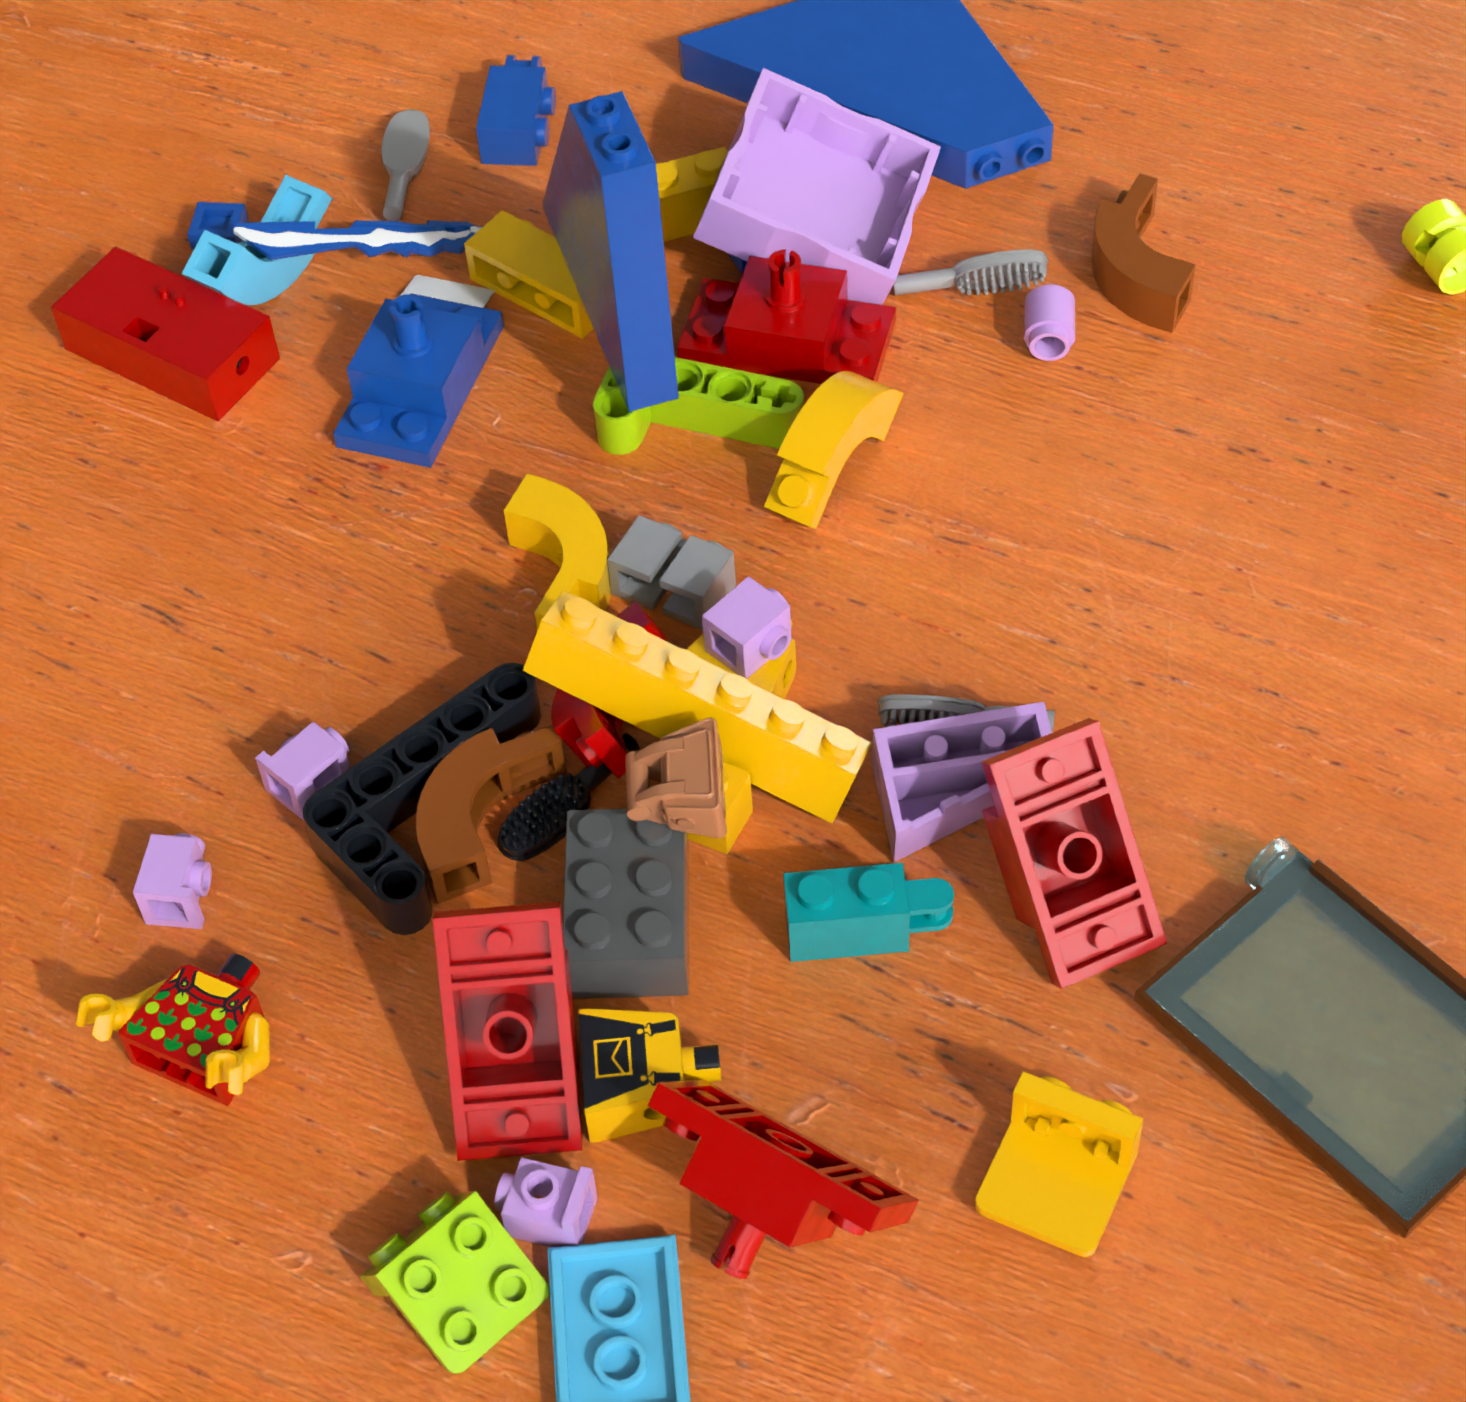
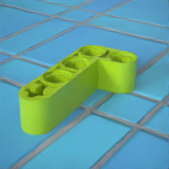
M675 357L678 399L629 412L609 366L593 401L599 446L610 454L623 455L631 453L640 446L651 422L780 449L789 428L804 406V393L800 386L789 380Z

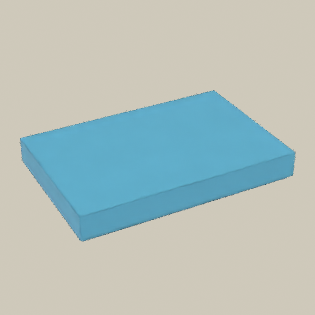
M676 1235L548 1248L556 1402H691Z

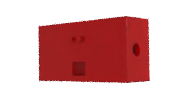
M116 246L51 306L66 350L217 422L280 359L269 315Z

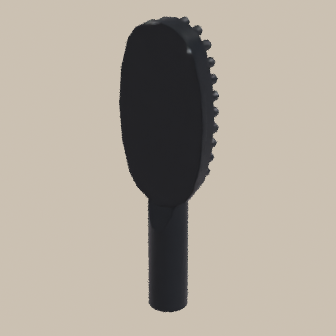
M624 733L622 735L629 752L640 750L637 741L630 734ZM602 763L597 768L593 765L586 766L575 776H572L571 773H568L567 776L559 774L555 780L550 779L549 783L541 784L539 789H534L531 795H527L524 801H520L519 805L513 808L510 815H507L505 822L501 824L497 839L499 850L505 857L515 861L530 860L547 851L566 836L567 810H588L591 804L590 792L613 772L605 763Z

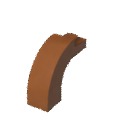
M1139 173L1130 190H1122L1116 202L1102 198L1098 206L1094 225L1092 270L1098 287L1104 296L1120 311L1143 324L1173 333L1191 301L1195 264L1161 254L1150 248L1141 239L1142 234L1154 216L1158 179Z
M553 725L537 731L522 733L513 740L499 744L493 729H487L454 748L442 759L427 779L417 805L416 833L426 876L438 904L492 883L486 851L478 836L480 824L489 810L508 796L548 782L550 779H556L559 774L567 775L562 742L559 735L555 732Z

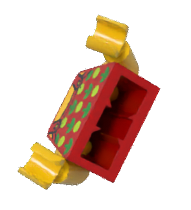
M239 954L229 955L216 976L189 964L180 966L170 978H165L133 996L113 1000L111 997L99 993L88 994L82 997L79 1003L76 1026L82 1028L85 1025L94 1024L92 1035L99 1041H107L111 1038L112 1030H120L118 1035L131 1064L226 1106H229L234 1095L242 1094L244 1082L265 1070L270 1063V1026L265 1020L257 995L250 990L259 977L260 970L252 961Z

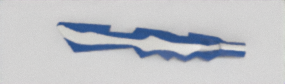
M355 220L350 228L315 229V221L235 223L233 225V233L271 260L352 247L357 248L369 258L389 251L407 258L413 253L428 257L443 251L456 254L465 252L464 243L483 226L473 225L468 222L427 220L426 224H411L400 221Z

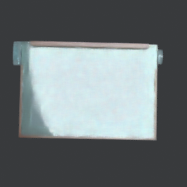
M1280 836L1271 841L1249 866L1244 881L1253 890L1136 990L1134 1001L1405 1239L1466 1180V979L1321 860L1318 859L1313 863L1298 851L1296 846L1285 837Z

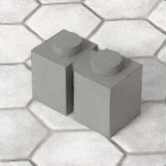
M640 515L607 559L612 595L630 602L636 601L640 606L654 611L665 593L669 590L673 593L662 607L663 615L703 630L702 615L736 587L734 551L726 549L715 541H705L690 535L688 540H685L681 531L677 530L674 526L668 523H658Z

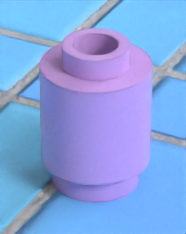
M1053 284L1039 286L1031 290L1025 298L1024 340L1031 354L1040 360L1054 361L1063 358L1068 354L1070 347L1075 341V298L1068 289Z

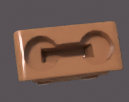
M710 717L663 736L660 741L652 743L640 751L627 753L625 756L627 817L633 821L649 820L659 824H667L672 830L708 837L723 838L726 836L723 751L717 723L714 718ZM649 779L659 781L661 784L650 787Z

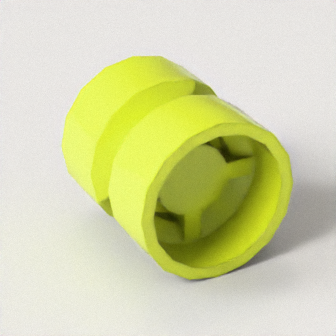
M1435 200L1423 206L1406 223L1402 232V244L1420 266H1424L1426 273L1443 293L1450 295L1466 291V215L1452 200Z

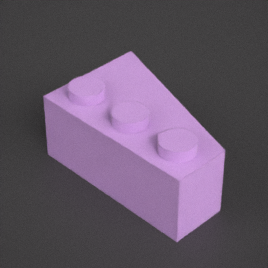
M1044 702L873 729L871 763L893 863L983 818L981 810L995 804L981 761L1052 733Z

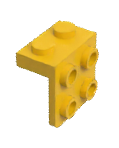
M1023 1071L1013 1091L1011 1123L976 1195L975 1208L977 1212L986 1218L1078 1256H1091L1096 1251L1138 1155L1143 1118L1133 1115L1129 1109L1115 1101H1098L1077 1093L1059 1079L1048 1076L1039 1078Z

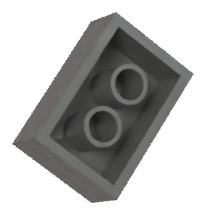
M627 808L567 810L563 934L565 949H568L573 999L689 995V845L687 832L672 830L667 824H659L649 820L633 821L627 817Z

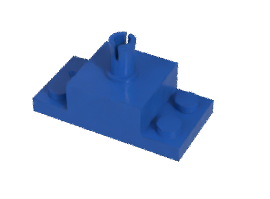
M412 293L399 296L394 300L385 299L347 367L353 398L333 433L336 447L431 468L504 327L502 312Z

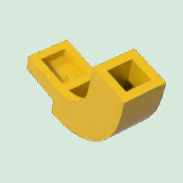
M841 371L823 382L804 404L781 444L777 456L784 459L764 507L816 529L846 460L853 450L866 438L874 437L884 441L904 393L851 371Z
M527 473L504 509L509 545L542 555L560 567L558 574L534 612L537 630L542 618L562 590L576 597L586 599L596 607L606 611L611 597L607 564L609 553L606 534L599 517L583 498L569 488Z

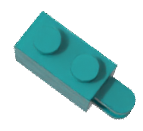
M903 863L783 873L785 913L791 962L909 952V933L940 931L947 928L953 920L952 904L954 902V890L951 884L940 878L905 881Z

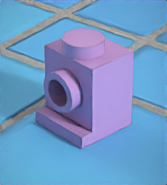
M315 722L309 724L298 735L288 738L274 755L270 756L265 751H262L255 757L265 791L303 821V807L306 801L315 792L350 769L347 758L349 747L343 737L333 728L326 727L322 729Z
M178 833L173 836L151 834L133 890V895L145 924L202 929L205 919L198 902L200 896L205 897L209 892L212 870L210 863L204 861L205 843L200 838L187 833Z
M521 1158L516 1173L505 1172L496 1190L495 1209L501 1211L506 1231L512 1238L552 1248L581 1245L598 1199L593 1169L580 1166L579 1171ZM534 1195L542 1196L545 1198H534Z

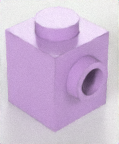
M749 576L702 615L705 651L737 675L746 679L768 660H775L780 657L792 640L790 605L778 591L772 588L766 589Z

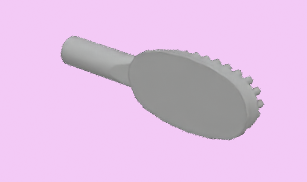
M404 110L393 116L386 127L382 140L381 153L383 165L390 175L383 215L390 221H397L402 217L408 182L412 181V176L418 177L417 172L421 171V167L426 160L430 127L428 117L419 110Z
M1010 250L978 255L956 263L953 268L897 275L894 282L895 295L938 290L957 286L961 293H965L966 289L967 295L972 294L971 290H975V294L979 295L980 289H983L984 294L987 295L990 288H992L993 294L997 293V288H1000V291L1004 293L1007 286L1009 291L1012 292L1014 290L1013 285H1017V289L1021 290L1023 283H1025L1026 288H1029L1030 281H1033V284L1036 286L1038 285V279L1040 282L1044 281L1048 269V258L1045 253L1039 250Z
M892 694L878 699V714L881 717L880 722L884 727L889 726V720L890 726H895L896 722L902 725L1012 707H986L982 703L971 700L931 695ZM1046 709L1051 731L1053 732L1055 710Z

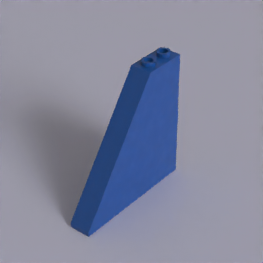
M797 0L678 37L680 72L685 80L748 104L762 69L765 68L826 95L831 100L851 111L880 119L941 146L932 176L965 189L1051 161L1052 121L960 0Z
M623 91L570 104L543 199L544 212L628 411L631 412L678 399L656 162Z

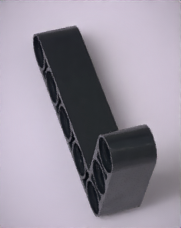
M507 663L494 668L315 792L303 807L304 822L312 848L317 857L378 921L392 933L409 935L422 930L430 922L433 911L424 872L388 833L416 814L419 798L427 779L442 759L465 740L492 728L499 744L513 740L522 733L532 731L539 724L541 711L535 676L523 671V664ZM409 895V896H407V897H405V898H402V899H396V898H398V897H400V896Z

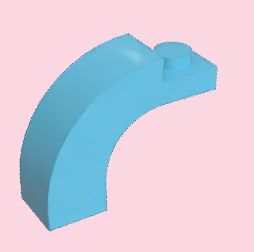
M285 175L261 222L315 221L316 229L332 198L319 188ZM204 230L181 274L191 281L244 305H257L275 298L290 287L308 266L315 253L271 260L244 240L236 244Z

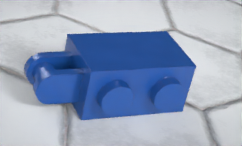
M507 55L505 66H490L476 125L481 164L537 166L541 147L548 146L550 128L547 115L555 114L556 91L555 87H548L546 68L542 67L540 56H532L531 60H517L515 55Z

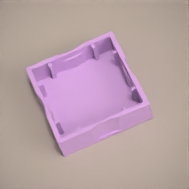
M763 68L693 238L745 261H748L749 256L768 259L775 251L786 249V261L790 262V251H795L801 258V264L847 270V300L882 305L896 281L912 234V218L926 192L941 146L880 119L851 111L831 100L826 95Z

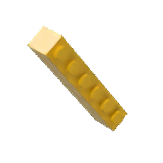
M563 590L542 618L523 671L660 739L669 733L703 719L714 718L717 723L723 751V762L750 771L751 784L833 824L872 745V742L855 735L850 729L835 725L803 709L793 701L784 700L752 684L740 675L732 674L699 658L690 650L679 648L647 632L641 626L628 623L596 607L590 601L576 597Z

